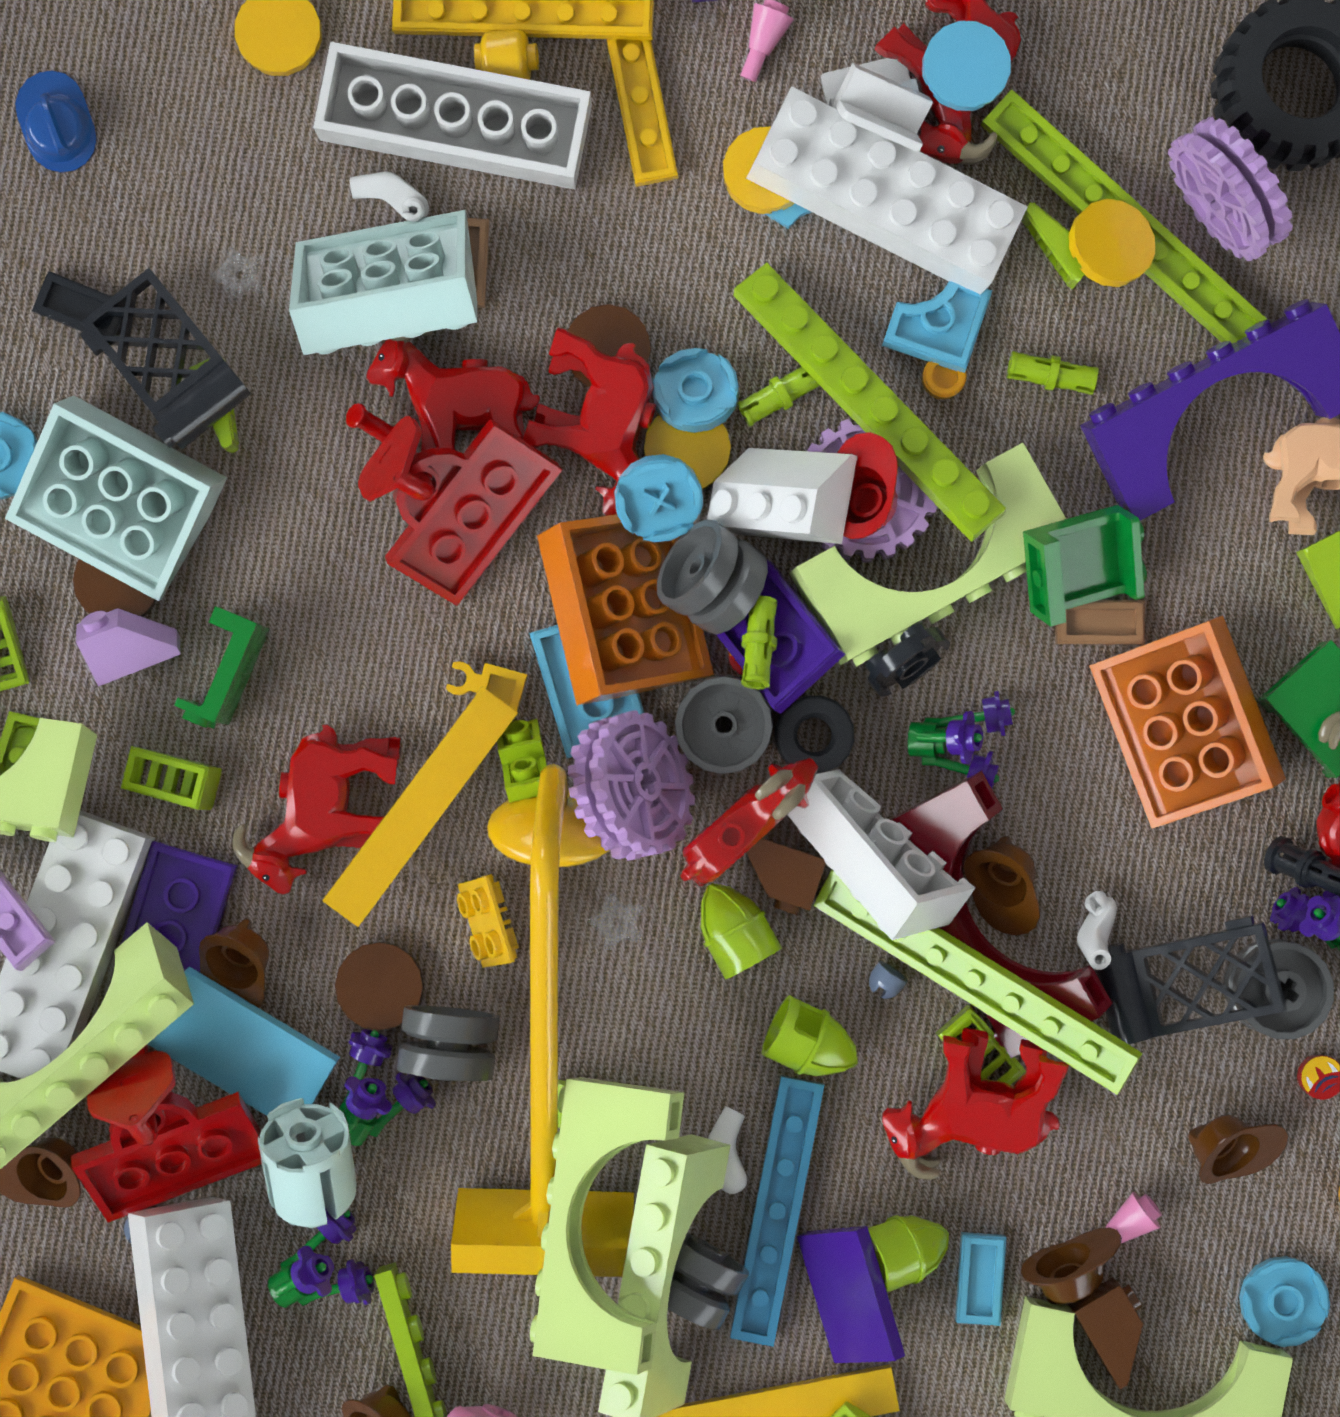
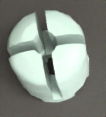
M303 1098L282 1103L268 1113V1122L261 1130L260 1138L258 1137L270 1204L276 1210V1213L291 1225L308 1228L326 1225L327 1216L325 1208L334 1219H338L348 1210L355 1198L357 1182L348 1124L344 1113L330 1102V1108L319 1104H304Z

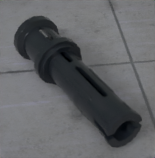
M1279 836L1271 842L1264 858V866L1267 872L1276 875L1283 873L1294 878L1297 885L1301 887L1312 888L1317 886L1340 896V867L1327 862L1322 852L1315 849L1304 850L1297 847L1290 838L1285 836Z

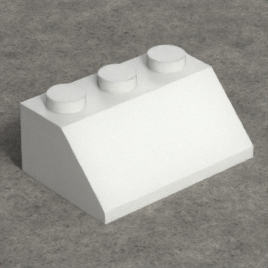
M748 448L714 481L707 520L717 521L738 535L842 544L857 456L840 453Z

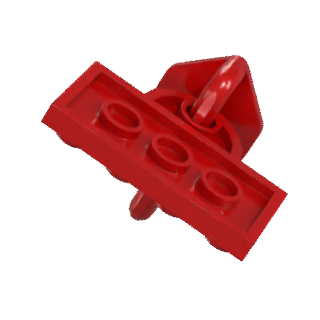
M361 403L352 405L346 414V423L349 427L359 428L382 442L360 474L358 488L362 497L368 501H373L394 490L393 497L402 519L408 524V527L385 555L387 564L458 606L562 471V468L556 461L492 419L488 420L464 453L451 448H429L417 453L416 449L422 431L417 421L412 417L406 416L393 427L367 411ZM428 473L432 474V480L430 479Z
M147 1045L87 1095L88 1111L92 1117L110 1123V1141L71 1155V1164L73 1171L108 1223L127 1216L130 1212L146 1209L261 1165L262 1161L258 1144L261 1130L240 1093L236 1092L196 1107L186 1097L170 1092L176 1083L174 1063L171 1057L163 1051L148 1053Z

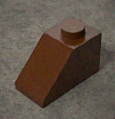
M761 838L746 852V855L766 895L775 899L773 907L794 915H798L800 908L810 911L826 864L824 859Z
M1112 1277L1100 1284L1091 1295L1076 1302L1068 1303V1305L1075 1313L1076 1319L1112 1380L1121 1390L1128 1385L1143 1326L1141 1319L1136 1313L1137 1310L1142 1308V1305L1129 1284L1121 1287Z

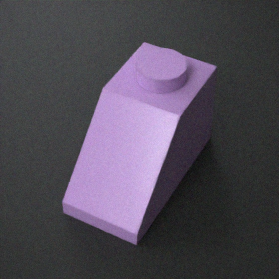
M118 608L107 613L105 611L93 612L84 617L81 623L77 624L76 643L98 686L181 654L180 636L177 629Z

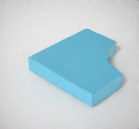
M949 281L944 290L931 300L916 304L897 302L882 346L928 362L932 361L939 366L965 373L992 290L986 289L979 295L970 289Z

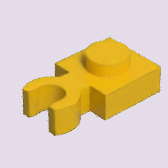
M453 662L452 668L464 671L467 679L465 684L460 687L447 684L446 690L454 695H465L470 691L477 694L483 686L518 712L528 677L527 674L485 663L482 675L476 674L473 668L464 662Z

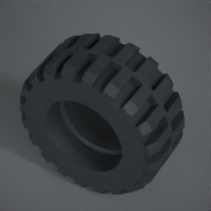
M1268 0L1262 3L1254 13L1250 12L1240 22L1222 47L1223 51L1216 59L1213 68L1216 78L1211 83V97L1218 99L1219 103L1214 108V113L1217 120L1219 118L1226 120L1229 128L1234 126L1239 130L1244 140L1248 138L1251 141L1255 152L1265 157V160L1268 162L1267 167L1276 169L1283 163L1287 164L1288 171H1302L1307 165L1315 169L1326 165L1333 158L1338 159L1340 157V0H1334L1332 3L1325 2L1324 0H1280L1279 2L1277 0ZM1285 47L1302 48L1316 54L1326 63L1336 85L1335 104L1328 113L1318 118H1300L1286 113L1271 100L1264 87L1262 65L1272 51Z

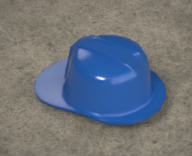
M56 71L39 72L28 78L19 89L15 102L17 118L28 149L34 159L48 170L60 173L75 171L85 165L93 155L97 141L95 126L81 89L76 81L68 75Z

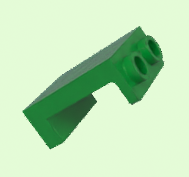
M1119 505L1023 531L1030 612L1050 627L1066 623L1067 609L1119 594H1127L1134 600L1145 597L1144 582L1147 579V571L1142 561L1141 542L1144 540V529L1137 516Z
M215 606L208 623L228 630L233 635L204 703L201 704L190 699L177 697L174 706L185 710L182 716L183 719L215 729L217 723L230 724L270 630L265 626Z
M1332 640L1320 642L1263 693L1257 699V702L1267 713L1274 712L1324 767L1322 772L1327 778H1337L1340 776V741L1334 750L1329 748L1328 741L1326 743L1319 741V730L1323 721L1331 714L1340 711V649Z

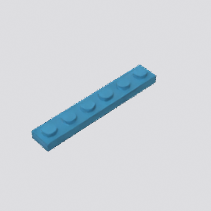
M780 1075L743 1264L749 1271V1276L737 1295L730 1331V1338L774 1347L825 1086L824 1083Z

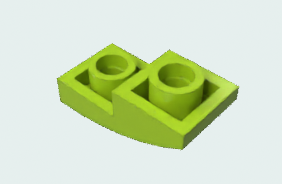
M538 719L529 721L515 720L509 724L497 741L509 803L536 797L540 773L547 766Z

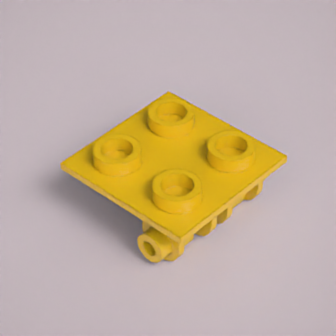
M489 874L457 884L460 892L457 894V904L461 915L465 919L468 918L472 932L470 947L475 959L481 961L482 968L515 962V959L518 958L515 949H518L519 945L513 927L507 929L504 927V925L512 922L511 919L502 920L500 914L508 909L507 906L498 907V904L505 902L499 881L495 882L493 875Z

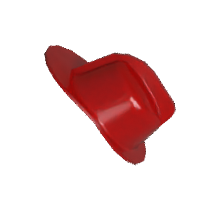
M871 432L854 435L846 440L837 451L840 454H853L857 456L843 534L844 537L849 539L865 538L877 532L893 518L897 509L898 496L895 491L898 475L897 456L893 446L883 436Z

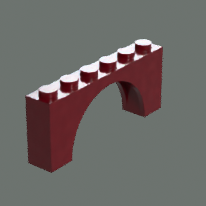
M981 770L897 814L890 820L896 823L900 822L912 832L908 840L928 856L933 851L946 862L943 870L958 882L963 878L965 856L973 837L985 822L993 818L1003 808ZM966 902L949 925L939 927L1090 1021L1100 1018L1113 1004L1091 965L1072 971L1048 972L1026 967L1002 954L980 932L969 912ZM986 1014L992 1024V1031L998 1044L1005 1047L1010 1058L1019 1055L1021 1039H1028Z

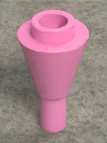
M764 0L763 5L754 3L748 47L750 51L740 74L741 77L753 82L757 81L766 56L770 55L794 21L792 17L787 15L789 11L788 6L774 0Z
M1132 1192L1108 1222L1106 1228L1110 1227L1118 1230L1122 1237L1121 1243L1161 1228L1157 1219L1162 1214L1147 1194L1139 1197L1135 1192Z

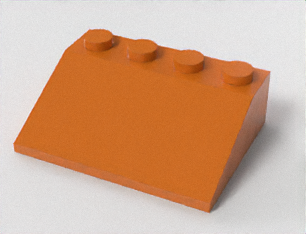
M617 514L560 522L537 535L576 705L620 698L714 675L703 629L692 623L687 615L678 614L662 604L657 596V579L661 566L669 550L679 537L672 541L663 542L643 540V537L637 536L635 533L632 534L625 529Z
M1223 615L1089 665L1152 829L1274 788L1286 780Z

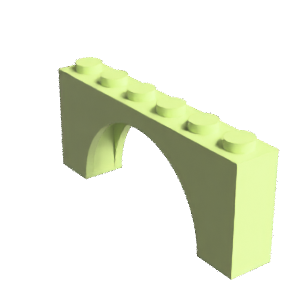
M1024 443L986 462L976 470L981 483L1006 507V511L1000 519L985 530L983 542L975 559L954 582L923 592H904L888 589L867 580L857 573L841 557L835 546L800 564L789 573L806 605L844 651L845 655L838 661L840 665L852 659L855 665L858 666L878 653L876 645L889 638L893 645L901 642L900 636L919 621L928 617L931 624H934L955 612L951 605L955 601L965 596L970 604L992 591L988 584L991 581L1003 576L1007 583L1026 572L1023 531L1065 520L1066 517Z
M45 718L39 719L36 732L25 752L11 768L0 776V834L14 836L15 830L18 829L30 831V837L48 842H56L58 836L74 838L97 734L81 723Z
M148 922L114 950L115 966L109 989L92 1020L76 1040L56 1059L34 1074L12 1082H4L0 1078V1169L194 1005L177 947Z
M584 1077L566 1079V1086L562 1087L558 1098V1110L562 1113L561 1127L554 1137L552 1146L556 1167L555 1176L551 1178L547 1188V1202L551 1205L549 1223H546L541 1236V1247L545 1250L543 1269L539 1271L535 1285L536 1295L540 1296L538 1315L534 1316L530 1327V1340L534 1342L532 1356L634 1375L652 1368L657 1322L643 1319L626 1311L615 1303L598 1284L584 1253L581 1230L582 1214L588 1191L594 1179L605 1164L616 1154L644 1140L666 1141L679 1138L684 1092Z
M692 1134L681 1136L677 1139L646 1144L618 1305L638 1317L657 1322L652 1368L638 1375L606 1369L598 1411L600 1413L613 1417H657L685 1403L692 1361L676 1357L670 1347L667 1329L670 1287L680 1249L695 1216L713 1193L723 1188L730 1144Z
M1025 1296L1004 1399L1009 1409L1015 1411V1417H1282L1293 1358L1283 1349L1240 1340L1236 1355L1228 1371L1204 1396L1187 1405L1169 1410L1147 1411L1135 1409L1106 1397L1085 1377L1074 1347L1073 1323L1075 1313L1066 1304L1054 1305L1046 1300Z

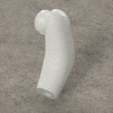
M386 171L350 177L353 199H382L389 203L407 221H419L428 215L429 205L426 198L405 180L392 172Z
M1095 891L1085 900V908L1089 911V914L1078 932L1077 944L1091 967L1096 970H1102L1111 962L1108 939L1115 921L1117 905L1115 900L1107 897L1104 892Z
M725 1106L708 1139L731 1145L722 1190L729 1194H736L747 1185V1175L736 1150L737 1136L745 1116Z

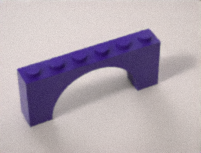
M1308 299L1298 301L1285 308L1284 313L1286 316L1273 323H1270V320L1256 323L1245 330L1246 337L1233 344L1231 341L1219 343L1206 351L1208 357L1194 365L1191 361L1182 363L1167 372L1168 379L1156 385L1148 382L1131 390L1128 393L1130 399L1117 406L1109 403L1092 411L1089 414L1091 420L1081 424L1080 427L1117 504L1137 516L1141 521L1175 502L1170 491L1167 476L1168 447L1174 428L1182 413L1200 393L1227 377L1249 372L1270 373L1297 389L1309 403L1316 416L1332 419L1339 415L1340 332L1327 304L1309 302Z

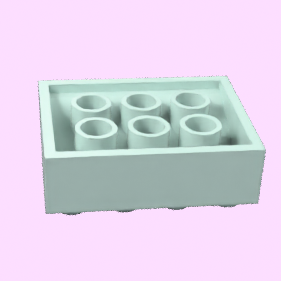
M460 210L424 217L415 222L403 221L296 242L289 312L303 355L313 353L330 354L340 348L355 345L372 346L382 340L403 336L414 338L429 331L445 328L456 330L468 324L476 323L477 294L466 211Z
M73 395L53 404L5 519L160 601L211 515L227 477L181 452L169 448L166 444Z

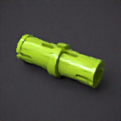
M1012 351L1006 378L1044 385V389L1053 391L1054 388L1093 395L1099 369L1098 367L1082 366L1061 361L1059 356L1051 355L1050 358Z
M801 366L780 379L777 376L769 380L770 385L744 400L738 401L737 407L741 415L746 418L745 421L748 426L751 427L754 423L782 407L785 411L793 407V401L820 385Z
M759 596L755 605L748 613L747 633L742 635L741 646L745 649V660L741 684L750 689H766V687H770L772 652L777 648V638L774 636V622L778 601L772 597Z

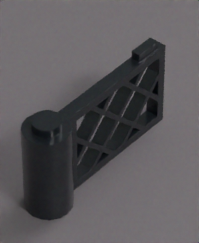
M150 268L146 269L81 321L86 330L79 335L96 356L104 351L153 413L158 423L152 428L169 448L177 444L181 449H184L251 395V392ZM152 284L157 291L155 308H135L137 295ZM165 302L168 304V306H169L172 310H166V309H164V307H165ZM111 316L123 317L120 336H103L97 327ZM133 317L153 318L149 338L130 337ZM162 319L181 320L179 339L159 338ZM191 333L196 340H189V334ZM111 345L118 346L117 352L113 349ZM128 346L148 347L144 367H132L125 364ZM157 348L177 349L174 369L154 368ZM187 349L205 350L210 356V359L198 369H184ZM136 376H143L142 383L139 382ZM152 377L172 378L170 391L155 402L150 395Z
M1253 915L1226 921V930L1143 948L1126 950L1124 943L1108 945L1111 956L1110 964L1102 970H1094L1113 1003L1105 1011L1111 1034L1127 1044H1133L1153 1037L1286 1011L1287 1007L1264 922L1255 924ZM1255 935L1260 953L1252 966L1230 953L1235 942L1240 937ZM1229 940L1225 948L1216 944V942ZM1204 945L1220 955L1209 975L1187 961L1197 946ZM1186 949L1182 957L1174 953V951ZM1162 954L1177 964L1166 983L1151 974L1147 957ZM1225 959L1247 972L1236 992L1214 979ZM1261 962L1263 964L1265 974L1257 970ZM1182 968L1204 981L1194 1000L1189 999L1171 987ZM1252 977L1269 986L1273 1003L1257 1006L1241 996ZM1209 985L1231 998L1223 1013L1213 1014L1198 1004ZM1154 986L1162 990L1158 997ZM1167 994L1188 1007L1181 1021L1164 1024L1160 1005ZM1236 1003L1245 1007L1244 1009L1232 1011ZM1194 1011L1202 1016L1199 1018L1189 1019Z

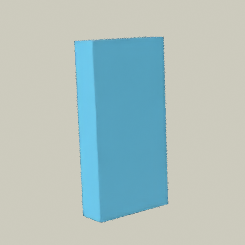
M961 1232L955 1312L956 1323L1001 1326L1007 1238L1005 1235Z

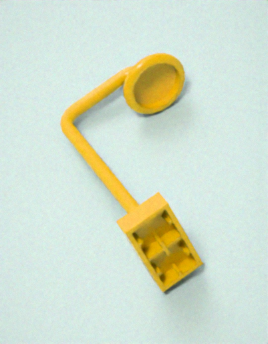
M556 764L547 765L541 771L536 797L511 803L507 800L491 814L487 825L488 837L496 849L515 861L530 865V1190L458 1188L451 1239V1273L538 1275L544 1266L545 1250L541 1247V1236L546 1223H549L551 1205L547 1202V1188L551 1178L555 1176L556 1159H554L552 1154L554 1137L558 1132L559 867L584 864L596 860L608 852L601 846L600 837L594 836L589 838L584 832L586 823L583 818L577 819L574 812L578 804L576 799L570 797L567 774L561 766ZM588 1191L583 1208L581 1230L584 1253L594 1276L623 1277L634 1215V1192Z

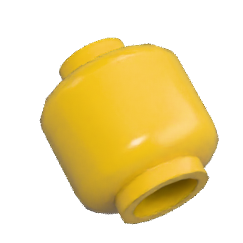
M520 29L488 31L482 36L481 43L474 45L475 69L530 80L531 70H539L537 43L529 44L526 33Z

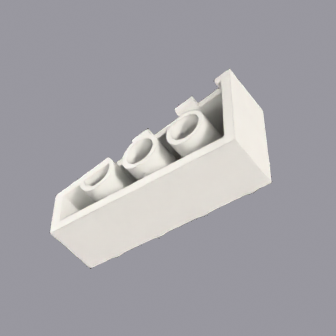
M839 769L816 774L807 794L809 806L806 809L796 806L787 814L797 826L799 832L809 840L824 858L827 866L834 870L849 888L852 896L864 906L875 919L879 928L891 940L949 925L975 889L965 878L957 882L943 870L946 862L935 852L932 851L927 856L908 839L912 832L900 822L896 823L892 820L884 819L878 814L881 806Z

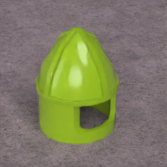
M712 883L707 886L701 901L700 927L705 941L703 945L705 948L708 947L726 980L782 949L764 916L766 914L764 910L761 911L750 898L730 886Z
M791 995L784 999L765 1036L761 1053L763 1056L793 1069L798 1075L807 1074L816 1077L840 1073L858 1064L855 1044L843 1026L830 1015L828 1010H819Z
M894 1215L887 1218L885 1223L868 1228L871 1240L877 1248L875 1254L887 1293L908 1284L922 1282L928 1274L938 1268L948 1250L949 1232L939 1223L913 1215Z

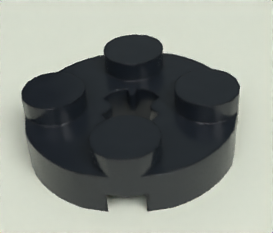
M921 622L916 623L900 636L901 643L889 652L887 650L878 652L868 660L865 665L870 672L868 682L879 696L891 695L892 693L887 687L896 683L902 689L908 687L929 672L942 659L937 651L941 646L948 650L950 642L938 627L926 629Z

